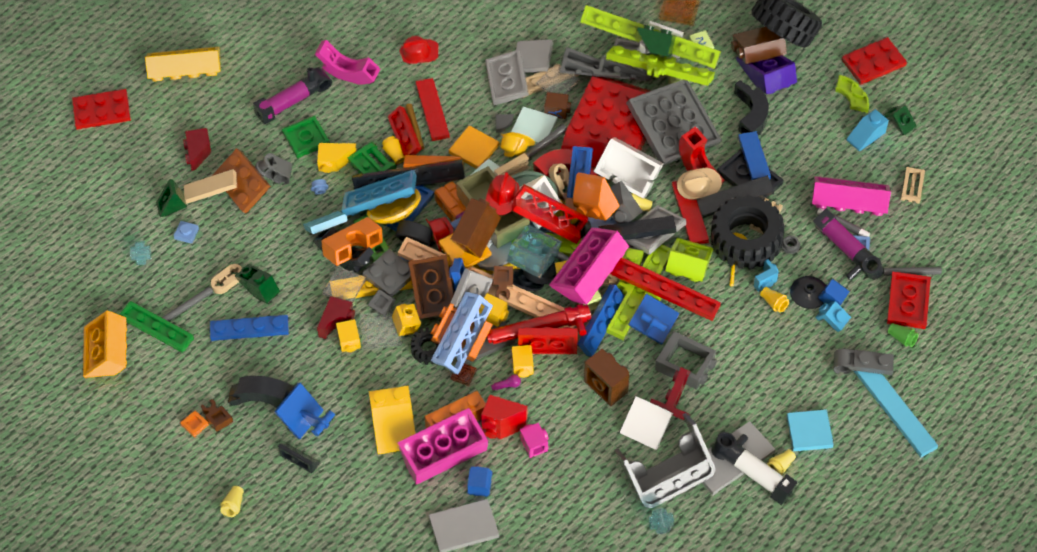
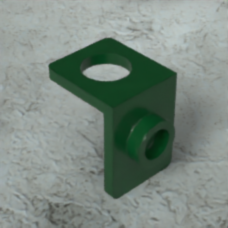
M906 105L895 106L883 114L885 118H894L902 135H906L917 126Z

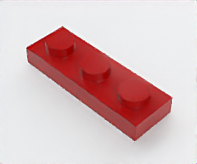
M398 106L388 116V120L396 139L399 140L405 158V155H416L422 148L405 108Z

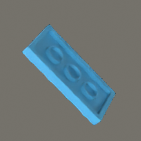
M411 170L345 192L342 213L346 214V216H354L360 211L372 210L378 205L390 204L396 199L410 197L415 193V171Z

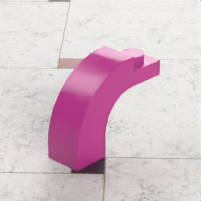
M327 40L321 41L315 52V55L324 63L322 68L338 79L358 85L373 83L381 69L369 57L354 60L342 55Z

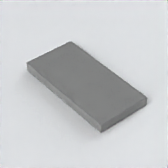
M750 421L731 433L736 440L742 434L747 435L748 440L742 447L761 461L775 453L776 449ZM709 448L708 452L714 463L715 473L710 479L702 482V484L714 495L745 473L727 460L715 458L711 448Z

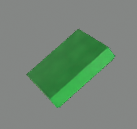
M315 116L282 129V133L297 159L317 151L319 143H330Z

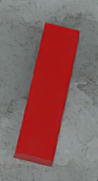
M434 79L416 81L418 95L431 140L437 141L450 138Z
M678 181L672 182L671 186L680 215L686 219L684 227L688 240L698 244L709 243V237L697 200L684 198L677 189Z

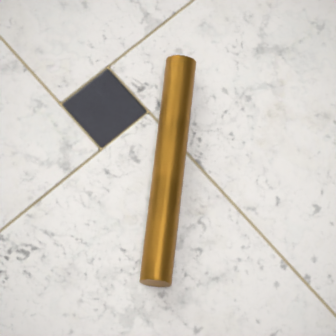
M409 103L405 106L406 111L412 124V127L415 131V134L418 138V141L421 145V148L423 150L425 147L423 144L413 105Z

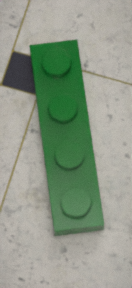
M132 301L119 314L126 317V323L181 353L194 340L193 334Z

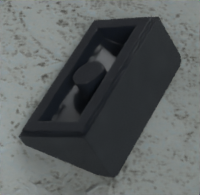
M279 443L278 445L280 456L310 473H313L320 464V461L290 444Z

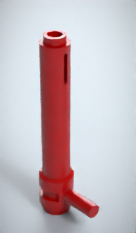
M578 304L574 308L570 306L564 308L563 311L490 329L487 335L488 343H493L494 345L517 339L518 328L524 327L559 328L567 325L569 327L576 325L580 336H584L587 334L584 323L591 319L588 304Z

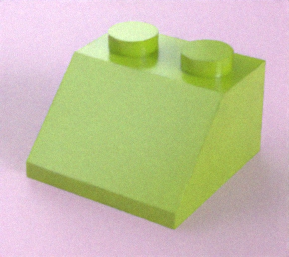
M677 238L670 250L665 271L670 272L673 276H684L691 281L702 282L713 248Z

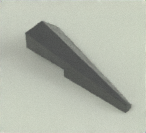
M566 47L558 68L559 73L642 81H651L652 75H647V72L607 60L604 56L601 59H597Z

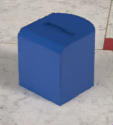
M832 278L818 298L823 303L829 304L836 301L841 305L850 291Z
M474 466L470 468L467 485L468 495L487 497L490 494L493 472L489 468Z

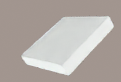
M636 396L620 433L657 450L673 413Z

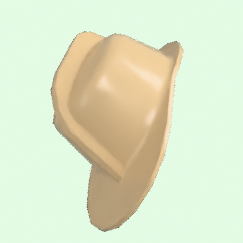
M710 168L687 171L679 177L677 182L679 193L687 199L709 196L717 193L722 186L720 175Z

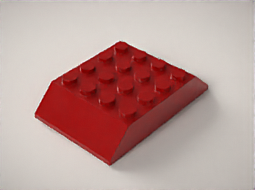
M592 76L565 132L561 149L573 150V146L593 148L591 168L594 169L611 138L616 137L641 151L646 138L626 102L629 99L651 92V90L609 77Z

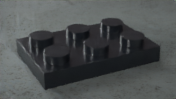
M742 149L717 169L719 175L734 187L752 181ZM769 169L771 174L770 182L775 192L783 185L784 180Z

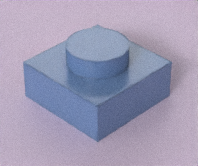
M180 221L174 234V239L192 244L199 230L198 225Z

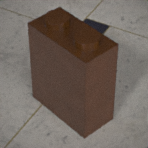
M767 27L732 34V51L736 52L739 59H742L745 64L787 54L785 39L770 31Z
M471 198L451 240L464 252L481 258L501 217L496 213L497 210L489 206L490 203L481 198L479 200Z

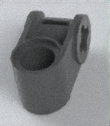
M268 153L264 156L263 160H259L255 164V168L262 176L273 180L277 184H280V182L288 184L290 182L292 164L289 161Z

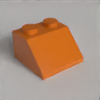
M578 172L573 194V203L577 207L576 211L586 217L606 221L620 205L605 177Z

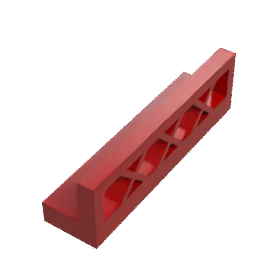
M523 184L512 199V211L575 244L581 239L580 231L588 222V217L525 184ZM526 191L533 196V199L525 200L521 197ZM545 201L549 204V207L540 208L537 203ZM562 210L565 212V215L557 217L553 214V211ZM577 218L581 221L577 226H574L569 222V219Z

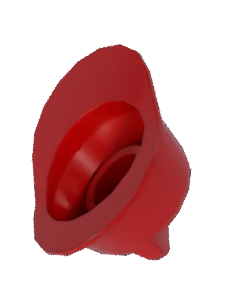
M419 36L409 37L399 50L403 62L416 64L436 60L438 58V43Z
M508 172L498 175L492 180L487 192L486 201L490 203L489 206L497 210L496 213L498 215H505L512 211V199L520 189L518 182L509 176Z
M446 217L431 221L426 219L433 231L438 248L443 253L439 241L453 234V227Z

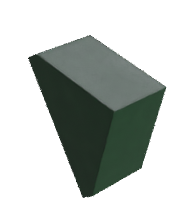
M169 179L156 201L160 217L168 216L187 207L183 191L173 179Z

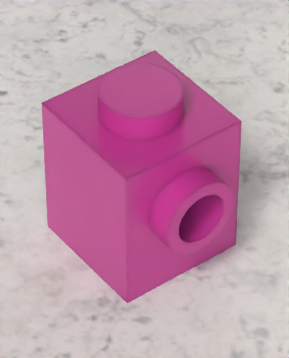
M539 423L528 424L520 429V440L529 458L548 451V434L545 429H541Z

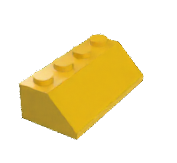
M220 46L148 53L145 57L147 78H152V81H162L163 77H170L171 80L181 79L182 75L195 78L203 73H206L207 76H215L217 72L221 71Z

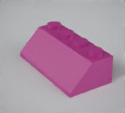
M814 176L812 204L816 208L826 209L827 206H830L838 211L853 209L855 213L870 211L873 215L883 216V213L888 214L891 190L889 185Z
M592 227L549 285L571 301L587 305L599 287L602 286L609 273L613 271L617 262L623 257L629 245L618 231Z
M468 408L398 442V447L406 468L417 485L488 449V439Z

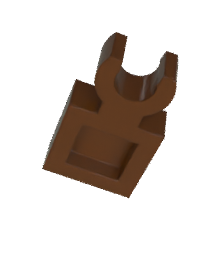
M494 266L493 286L499 287L496 290L495 297L499 298V294L504 292L506 300L510 299V291L507 287H513V266Z
M210 400L211 407L207 408L203 404L201 405L206 420L216 432L233 423L232 416L222 405L217 408L214 400Z

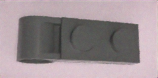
M838 349L834 352V372L837 374L839 372L849 374L852 370L885 375L893 374L894 354L850 349Z

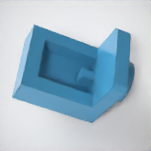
M769 259L764 261V272L755 276L754 287L757 291L765 287L770 288L773 283L777 282L778 268Z
M836 301L829 304L824 303L819 308V313L816 316L817 320L825 319L837 332L841 331L851 318Z

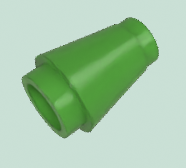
M894 323L888 329V334L905 347H913L919 336L915 329Z

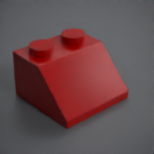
M489 395L481 414L482 431L485 436L491 439H502L519 432L520 429L528 425V406Z

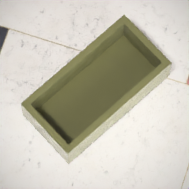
M487 166L456 183L457 197L466 208L471 198L486 200L489 186L496 175ZM514 211L505 215H499L501 219L490 240L498 249L529 232L530 220Z

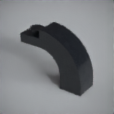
M739 80L735 83L734 94L750 108L751 112L739 121L738 131L741 134L757 131L759 136L767 123L769 110L767 97L759 87L752 90L748 84Z
M334 227L323 230L313 242L323 252L322 240L337 233V230ZM352 246V259L340 264V266L350 272L357 273L371 260L370 257L374 252L370 247L356 248Z
M243 376L239 378L238 384L231 385L227 403L235 406L248 401H260L277 408L293 390L294 386L272 377Z

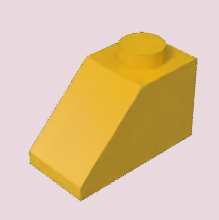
M319 143L318 170L325 173L339 171L349 163L347 157L357 152L356 143Z

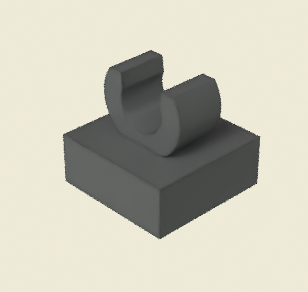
M379 289L368 306L385 317L396 301Z

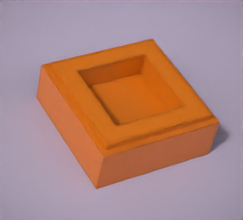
M195 410L180 422L181 426L193 437L197 436L209 425L208 421Z

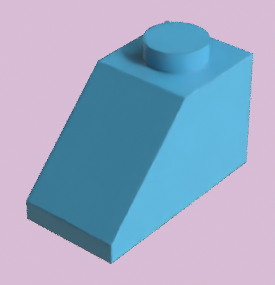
M875 109L861 119L848 136L847 141L860 152L886 133L889 120Z

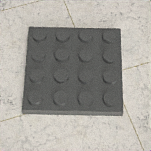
M680 80L629 99L626 102L656 158L664 163L663 165L681 159L679 152L680 138L695 126L707 139L704 149L717 145L722 141L687 80Z

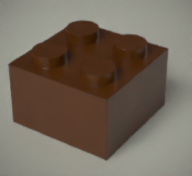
M600 349L585 361L584 382L611 407L628 393L629 371L625 366L617 363L611 353Z

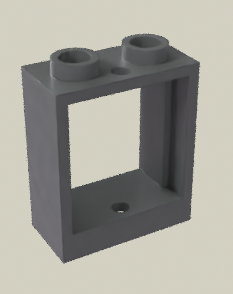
M674 331L656 360L655 370L673 378L676 370L679 371L681 367L669 361L678 346L705 358V361L696 375L690 372L686 385L697 390L700 384H705L709 369L713 370L717 363V359H715L716 351Z

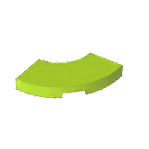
M839 75L835 92L844 95L848 99L851 110L868 113L869 99L866 92L859 87L856 81Z

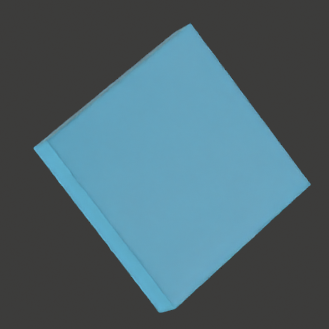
M337 211L303 225L306 231L315 234L347 222L348 219L346 214Z
M827 410L787 413L793 451L833 448L834 444Z

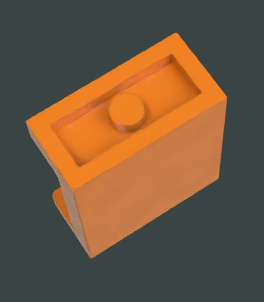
M450 303L448 308L444 306L439 315L442 320L439 325L435 323L430 333L433 335L431 341L439 344L457 310V308L453 307L454 304ZM485 321L466 359L472 362L476 359L493 324ZM472 322L470 325V332L473 331L475 327L474 322ZM463 339L461 343L462 349L466 345V339Z

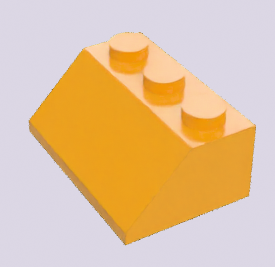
M107 310L84 326L83 377L116 375L126 368V317Z

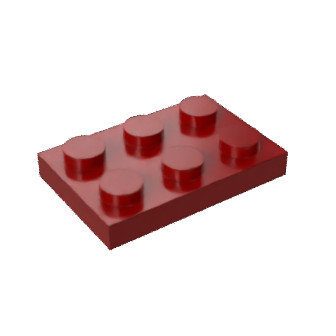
M888 37L843 55L841 59L860 85L902 68L907 64L905 58Z
M127 89L72 97L76 130L131 121Z
M892 271L887 324L894 323L906 327L926 329L931 277Z
M518 328V346L531 345L532 354H577L578 328Z

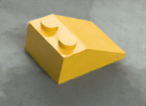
M402 386L369 391L378 454L400 451L398 442L416 434L409 387Z

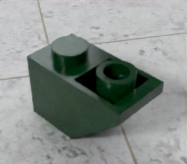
M644 25L643 28L638 27L637 31L650 53L667 57L672 56L676 39L675 35H671L672 31L661 29V32L654 31L655 27Z
M250 264L243 267L235 275L236 279L256 299L266 304L280 292L271 274Z

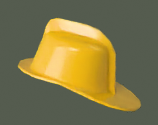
M509 132L501 134L500 146L504 150V156L506 157L520 156L529 146L535 145V141L532 138L520 133Z

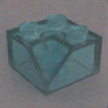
M528 224L512 243L507 262L541 278L557 258L562 241Z

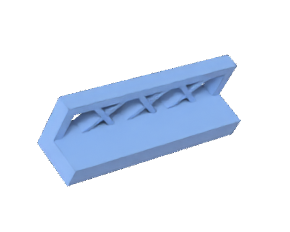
M465 292L431 361L445 366L454 374H459L493 305L478 294ZM483 304L485 307L482 313L479 314V307ZM472 322H474L475 327L473 331L470 332V325ZM463 339H466V345L462 349L461 343ZM457 356V363L454 367L451 363L454 357Z

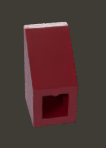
M207 128L185 131L186 139H183L184 149L188 150L185 157L187 165L191 164L192 171L196 170L211 154Z

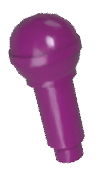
M516 374L511 375L506 380L492 384V391L506 387L517 388L521 384V379Z

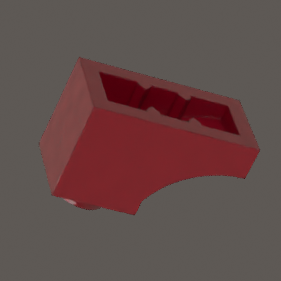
M330 296L317 327L318 337L326 339L329 333L337 328L336 323L354 320L355 310H353V303L351 301Z

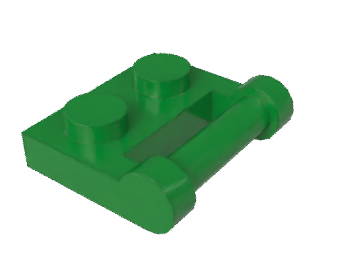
M374 142L367 144L347 157L348 162L359 174L397 168L393 162H390L377 149V145ZM369 154H373L383 167H380Z

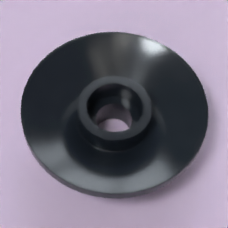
M513 269V284L526 291H538L544 287V284H536L527 279L523 269Z
M814 276L800 277L791 285V298L797 305L803 308H818L824 304L818 297L826 284Z

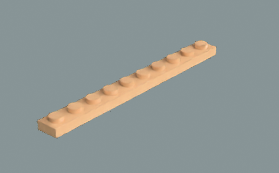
M408 237L405 238L398 251V256L409 261L446 255ZM473 266L468 268V270L474 271L476 273L482 274L493 279V275L481 271ZM493 281L488 293L495 296L496 290L499 287L493 286ZM515 285L507 287L510 291L509 300H506L504 292L499 294V299L507 302V305L535 318L564 310V307Z

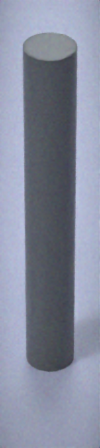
M562 124L525 152V154L530 159L567 130L566 126Z
M941 267L883 268L884 276L892 275V271L915 275L942 274Z
M207 287L161 318L171 321L211 295L213 290Z

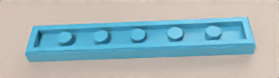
M854 371L920 457L937 449V443L882 374Z

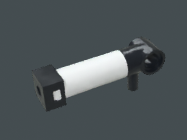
M729 432L719 433L711 448L713 456L720 460H727L771 492L770 497L782 505L791 495L798 481L788 474L783 477L742 446L748 440L747 435L742 434L736 440Z

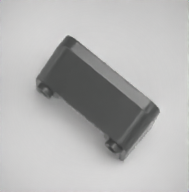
M687 413L682 415L689 432L682 435L679 439L678 445L681 452L646 470L640 461L628 462L618 448L615 449L625 475L640 501L647 508H654L710 479L715 473L714 463L700 431Z

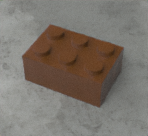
M450 255L408 261L419 319L439 316L444 306L448 308L455 293L454 281L449 275V269L452 266Z

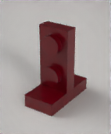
M682 367L679 371L676 370L672 380L675 382L673 388H669L665 396L666 404L652 398L650 403L673 413L672 416L684 420L682 414L687 412L676 407L691 371Z

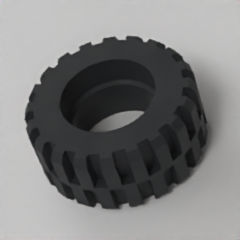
M757 0L752 8V16L763 26L799 47L806 48L810 46L822 27L820 17L796 0Z
M746 195V197L736 196L734 200L728 199L725 201V205L721 204L714 213L711 224V245H713L714 252L719 254V258L722 261L726 260L727 264L731 266L737 265L741 269L743 267H748L749 269H755V266L762 267L765 260L769 259L772 262L774 256L776 257L780 253L784 237V219L779 214L778 208L776 206L772 207V203L768 200L763 201L761 197L753 198L751 195ZM753 224L759 227L764 234L759 238L746 240L735 236L731 230L739 225Z

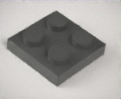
M390 249L363 272V277L390 297H393L412 280L409 264Z

